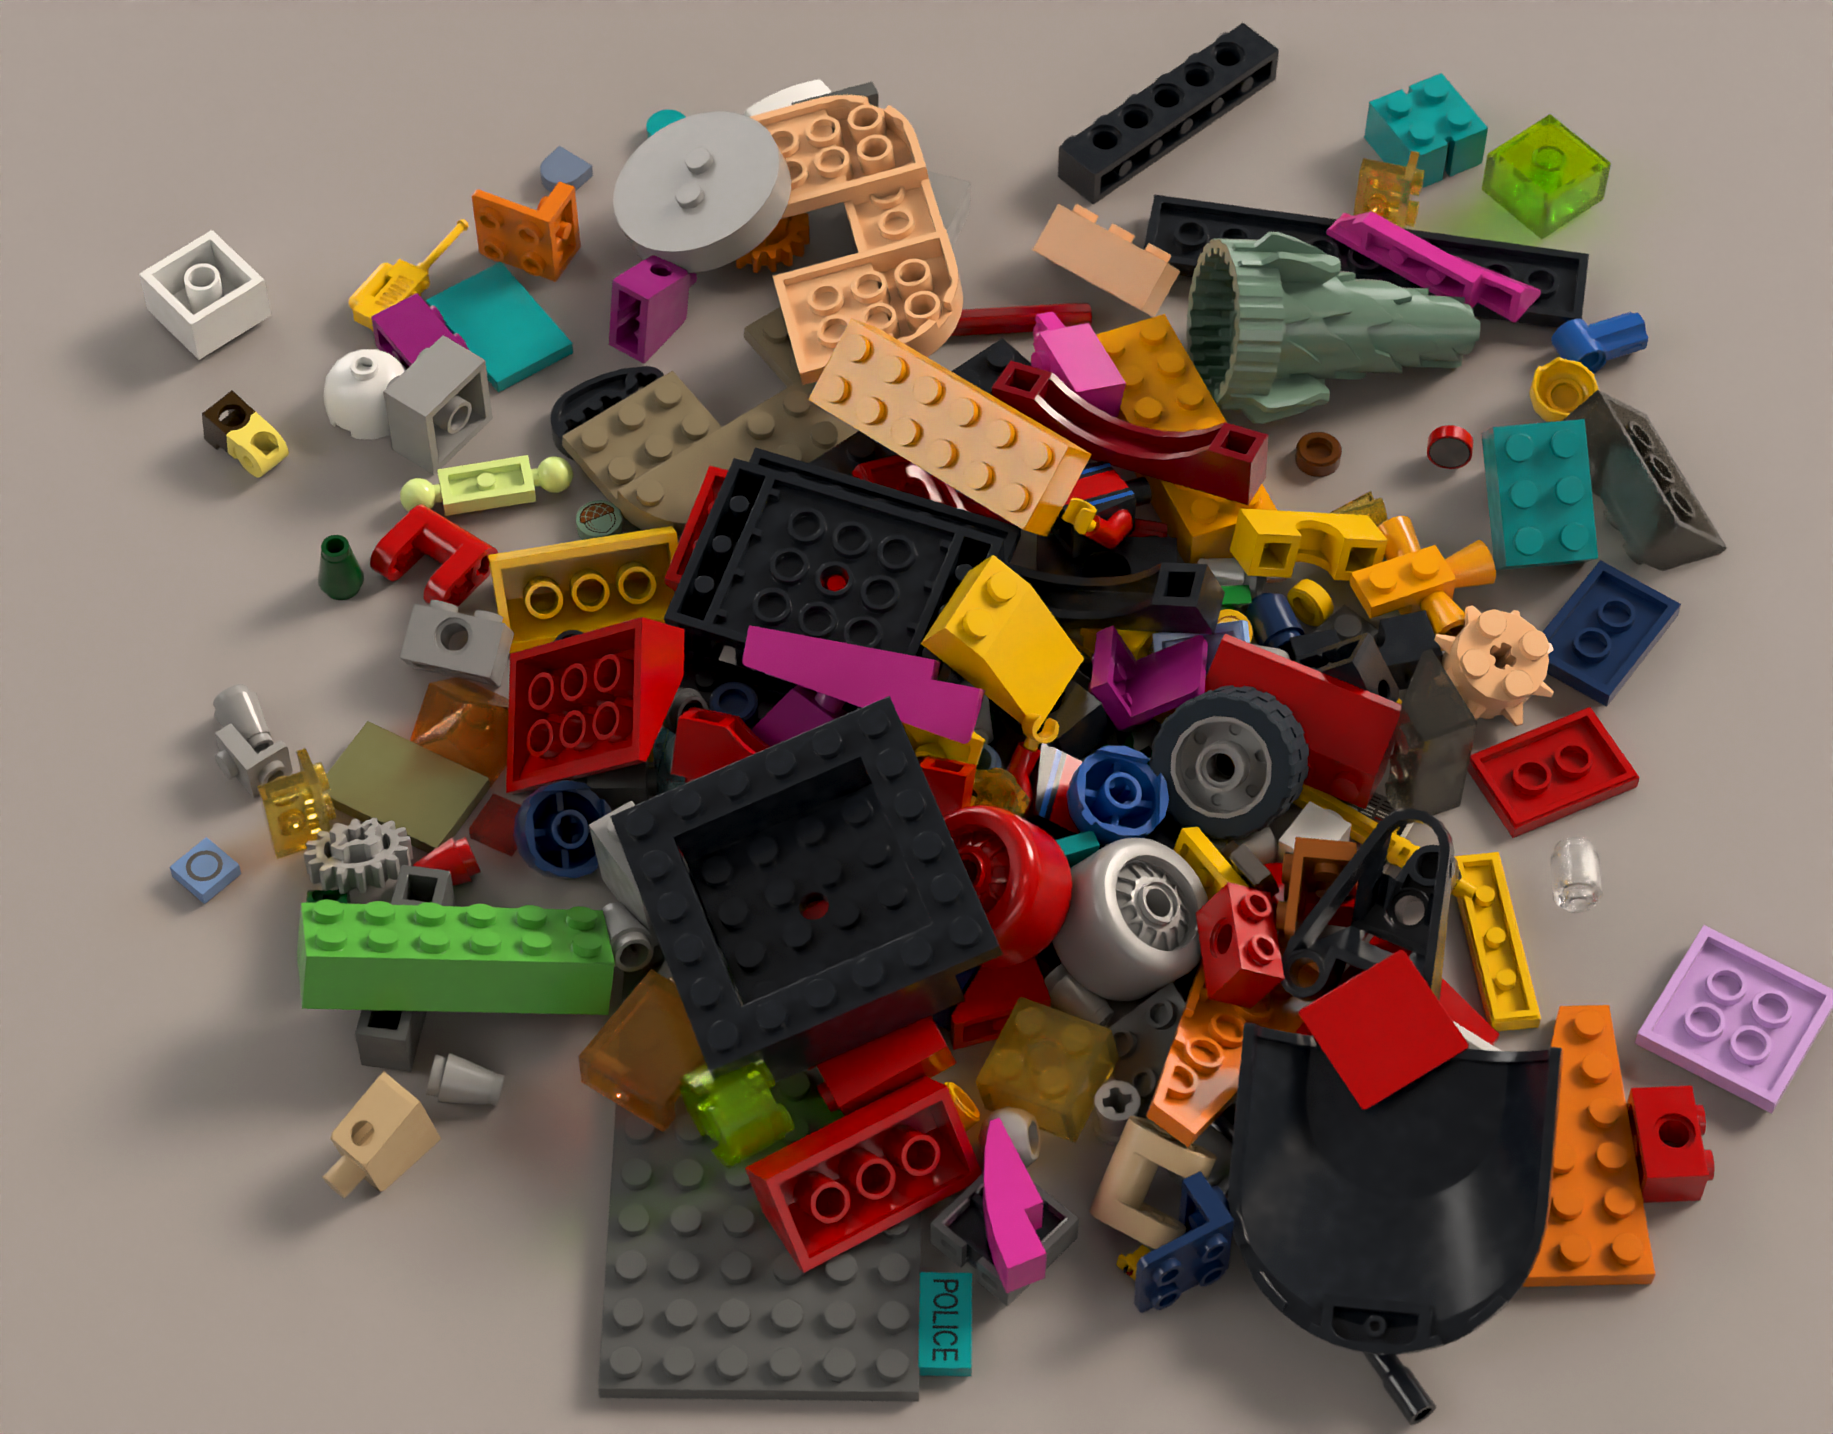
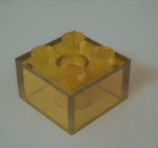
M1019 997L975 1081L985 1109L992 1112L1008 1106L1024 1109L1035 1116L1040 1130L1076 1143L1094 1108L1096 1092L1103 1084L1107 1083L1119 1060L1111 1029Z

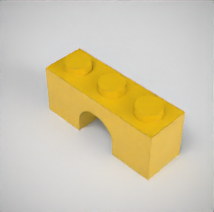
M1240 508L1230 552L1248 576L1291 578L1295 562H1306L1325 569L1334 580L1350 581L1351 572L1383 561L1388 540L1368 515Z

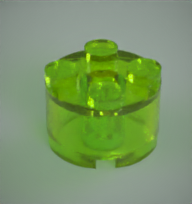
M761 1059L716 1079H713L706 1063L679 1078V1081L684 1084L679 1088L694 1125L702 1137L708 1134L713 1141H717L719 1146L711 1151L728 1169L735 1167L780 1141L795 1128L786 1108L780 1102L776 1104L769 1090L775 1086V1081L767 1065Z

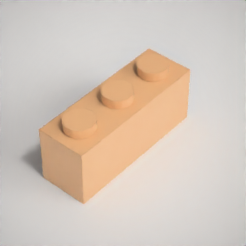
M1058 203L1033 251L1151 317H1155L1180 273L1179 270L1168 263L1171 255L1148 243L1145 250L1132 244L1135 237L1133 234L1113 223L1109 230L1095 224L1099 216L1078 204H1075L1071 211Z

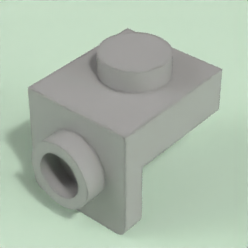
M231 723L215 732L219 753L215 755L218 766L228 779L231 780L236 777L252 797L266 789L278 786L293 772L289 750L283 741H278L257 754Z

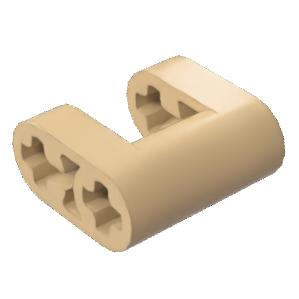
M1129 1116L1089 1212L1107 1225L1147 1246L1157 1249L1184 1235L1187 1229L1177 1219L1144 1203L1159 1165L1184 1178L1201 1171L1206 1180H1208L1217 1157L1211 1151L1194 1142L1189 1147L1185 1146L1150 1120L1138 1116Z

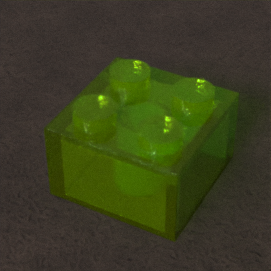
M1549 114L1487 154L1481 190L1540 239H1543L1604 199L1611 163L1554 116Z

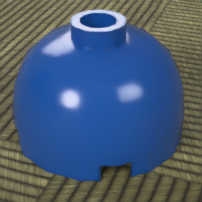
M1127 746L1102 747L1094 754L1088 756L1071 777L1066 795L1070 817L1081 833L1094 831L1098 843L1104 846L1124 838H1145L1166 815L1169 794L1167 782L1162 773L1158 776L1154 774L1151 767L1147 764L1150 759L1142 752Z

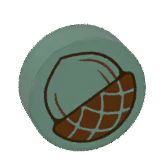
M604 500L586 503L578 510L576 515L578 536L581 540L621 534L623 530L621 511L613 503Z

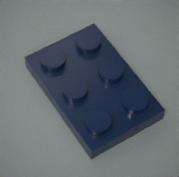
M1600 560L1543 631L1548 643H1551L1553 651L1548 654L1547 674L1607 707L1677 618L1681 604Z

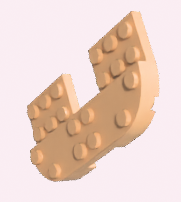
M857 95L826 96L750 116V118L761 123L770 132L790 171L791 192L781 219L843 202L858 253L773 276L802 385L819 380L851 318L877 327L926 357L936 352L951 336L958 324L963 307V291L950 240L940 216L916 133L910 122L892 106L888 105L884 110L874 105H869L868 97Z

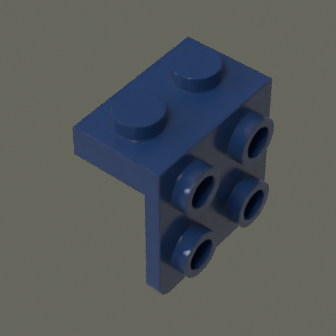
M1201 1171L1182 1180L1179 1221L1187 1228L1185 1234L1147 1253L1137 1262L1134 1304L1141 1313L1153 1307L1155 1310L1169 1307L1179 1299L1181 1293L1198 1284L1205 1287L1215 1283L1229 1268L1234 1219L1230 1215L1229 1202L1223 1191L1217 1185L1211 1187Z

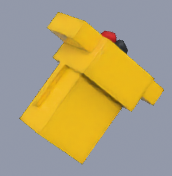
M1141 1245L1132 1254L1129 1253L1127 1256H1124L1121 1253L1118 1256L1116 1265L1136 1281L1137 1262L1151 1251L1144 1245Z

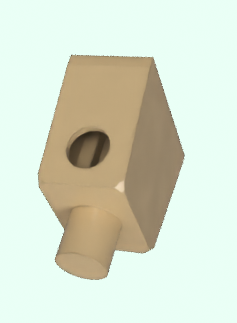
M383 1072L332 1132L330 1139L342 1157L322 1178L344 1199L363 1179L378 1191H384L435 1146L441 1137L421 1102L386 1072Z

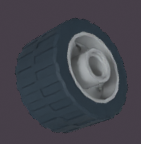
M1233 685L1222 686L1213 691L1209 690L1177 707L1176 711L1161 724L1158 735L1154 737L1151 746L1153 747L1152 756L1149 758L1151 770H1153L1156 776L1162 773L1167 782L1169 803L1166 812L1182 828L1199 827L1205 836L1223 841L1229 838L1241 839L1248 837L1284 815L1291 808L1290 805L1299 798L1303 790L1304 780L1307 778L1309 766H1307L1309 756L1308 744H1306L1304 739V730L1301 724L1293 717V712L1268 692H1260L1254 687H1234ZM1225 754L1233 760L1235 771L1226 764Z

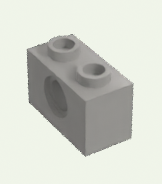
M431 600L429 606L414 603L400 659L412 668L492 686H501L514 632L505 623H502V616L483 610H476L474 616L457 613V606L438 600ZM459 631H467L468 641L466 645L460 650L450 651V638Z

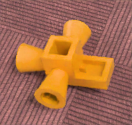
M1396 516L1386 520L1378 526V529L1388 540L1384 553V558L1387 561L1351 572L1349 583L1370 619L1397 609L1401 615L1425 610L1435 636L1436 634L1456 637L1465 627V612L1453 601L1455 588L1493 584L1496 580L1495 564L1488 547L1483 541L1476 540L1444 559L1436 545L1423 549L1420 548L1409 517Z

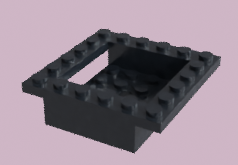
M755 447L749 462L737 458L733 459L664 616L665 624L684 629V676L679 688H692L698 691L706 701L708 710H710V696L717 687L727 682L744 683L755 691L758 698L759 712L756 721L753 723V725H756L797 684L719 660L725 645L744 651L749 625L937 660L941 662L937 681L961 685L964 678L924 647L921 642L968 571L992 555L1009 567L1021 537V528ZM830 575H841L848 580L847 585L838 591L825 589L822 586V582ZM846 702L842 708L851 713L862 707Z
M890 696L610 816L713 1079L763 1059L776 1083L966 1001L955 975L1003 955ZM682 855L688 864V867L690 869V872L700 894L701 900L703 902V905L705 907V910L707 912V915L709 917V920L711 922V925L713 927V930L715 932V935L717 937V940L719 942V945L721 947V950L731 972L732 978L742 1000L743 1006H741L736 991L734 989V986L732 984V981L730 979V976L728 974V971L726 969V966L724 964V961L722 959V956L720 954V951L710 929L709 923L707 921V918L705 916V913L703 911V908L701 906V903L699 901V898L697 896V893L695 891V888L693 886V883L683 861ZM822 900L829 903L826 914L821 918L809 920L803 917V911L810 903Z

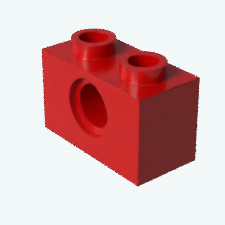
M1228 882L1195 913L1207 994L1210 1000L1251 1009L1284 979L1271 893Z
M1692 1085L1631 1088L1626 1105L1643 1203L1701 1201L1707 1181L1714 1179L1715 1166L1712 1151L1710 1149L1704 1150L1702 1135L1706 1131L1705 1110L1703 1105H1696ZM1662 1141H1672L1679 1147H1670Z

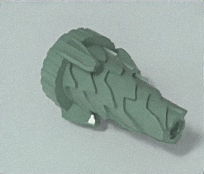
M1268 232L1259 240L1217 238L1210 240V243L1204 246L1203 252L1200 253L1197 266L1194 269L1189 292L1186 327L1187 354L1221 410H1241L1253 424H1264L1303 413L1314 406L1327 404L1330 391L1325 386V379L1358 380L1365 378L1366 373H1402V367L1462 366L1463 354L1471 353L1475 342L1479 340L1480 321L1474 317L1471 306L1465 304V297L1428 295L1429 288H1403L1383 280L1355 279V273L1340 271L1341 262L1339 258L1328 255L1317 247L1295 237L1279 232Z

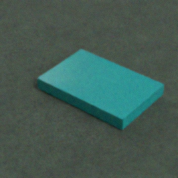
M501 261L426 299V304L429 307L434 305L440 311L449 331L452 334L458 333L464 339L468 350L485 360L488 381L498 393L574 353L573 343Z

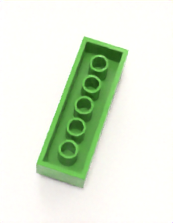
M320 900L316 903L301 902L297 961L302 1009L608 1015L615 962L603 910H592L583 906H576L570 909H543L535 905H524L519 908H496L486 904H473L469 907L442 906L432 902L419 905H392L384 901H373L368 904H343L334 900Z

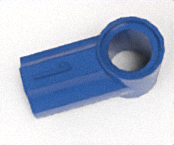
M1628 312L1590 325L1584 319H1572L1558 327L1552 335L1551 343L1561 358L1580 362L1595 374L1608 360L1646 349L1649 337L1641 315L1638 312Z

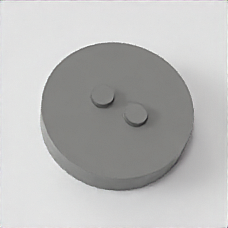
M734 112L696 114L662 128L635 150L624 165L616 182L613 197L614 213L620 228L632 248L643 260L654 255L687 270L688 273L708 271L741 258L758 246L772 232L783 216L791 192L790 171L774 138L758 121Z

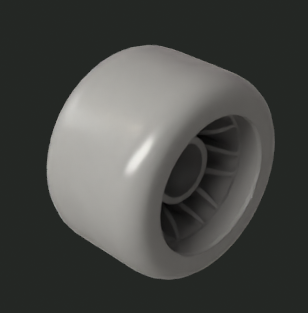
M1124 838L1104 846L1070 868L1073 885L1071 905L1064 925L1052 943L1066 970L1087 990L1109 1000H1138L1157 992L1167 984L1188 974L1202 960L1195 913L1209 899L1195 871L1174 850L1151 839Z

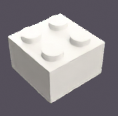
M213 230L139 273L147 310L198 360L271 316L265 280Z

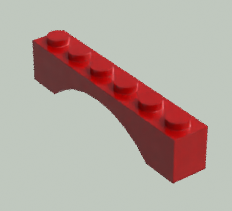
M691 707L678 717L671 774L685 777V782L688 783L765 750L770 746L757 737L739 716ZM931 755L918 760L943 817L961 808L970 807L977 765Z

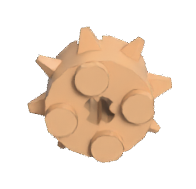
M1471 605L1465 608V627L1456 637L1436 634L1434 638L1445 650L1440 668L1441 676L1434 681L1435 686L1439 689L1451 691L1453 694L1450 697L1455 705L1468 713V720L1470 722H1475L1479 717L1493 719L1497 715H1503L1515 727L1522 725L1523 704L1532 695L1552 697L1554 693L1543 682L1546 678L1549 664L1548 654L1553 651L1551 643H1548L1545 634L1523 619L1518 610L1508 613L1492 609L1481 613Z

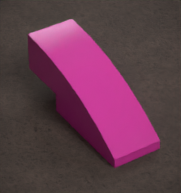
M996 1118L989 1123L985 1145L983 1210L986 1235L993 1262L1006 1293H1009L1045 1278L1047 1253L1035 1230L1042 1228L1043 1200L1001 1119Z

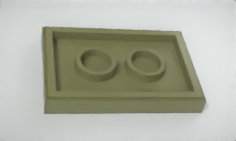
M367 721L314 789L316 800L362 822L372 818H377L380 825L388 821H394L396 829L406 828L407 836H410L412 846L430 853L451 837L454 838L490 789V781L484 775Z

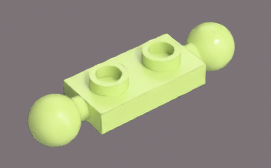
M528 455L437 469L439 484L432 485L428 480L422 478L411 479L403 485L400 492V501L408 512L420 504L432 509L436 503L443 502L445 516L536 502L534 487L541 486L544 490L551 493L562 492L570 486L573 479V470L568 461L557 456L548 457L539 464L538 468L531 469Z

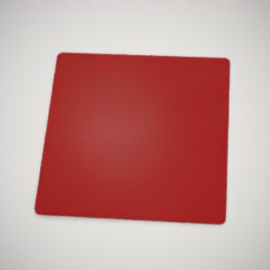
M1404 950L1395 952L1299 1011L1300 1017L1363 1110L1370 1108L1464 1051L1469 1046Z

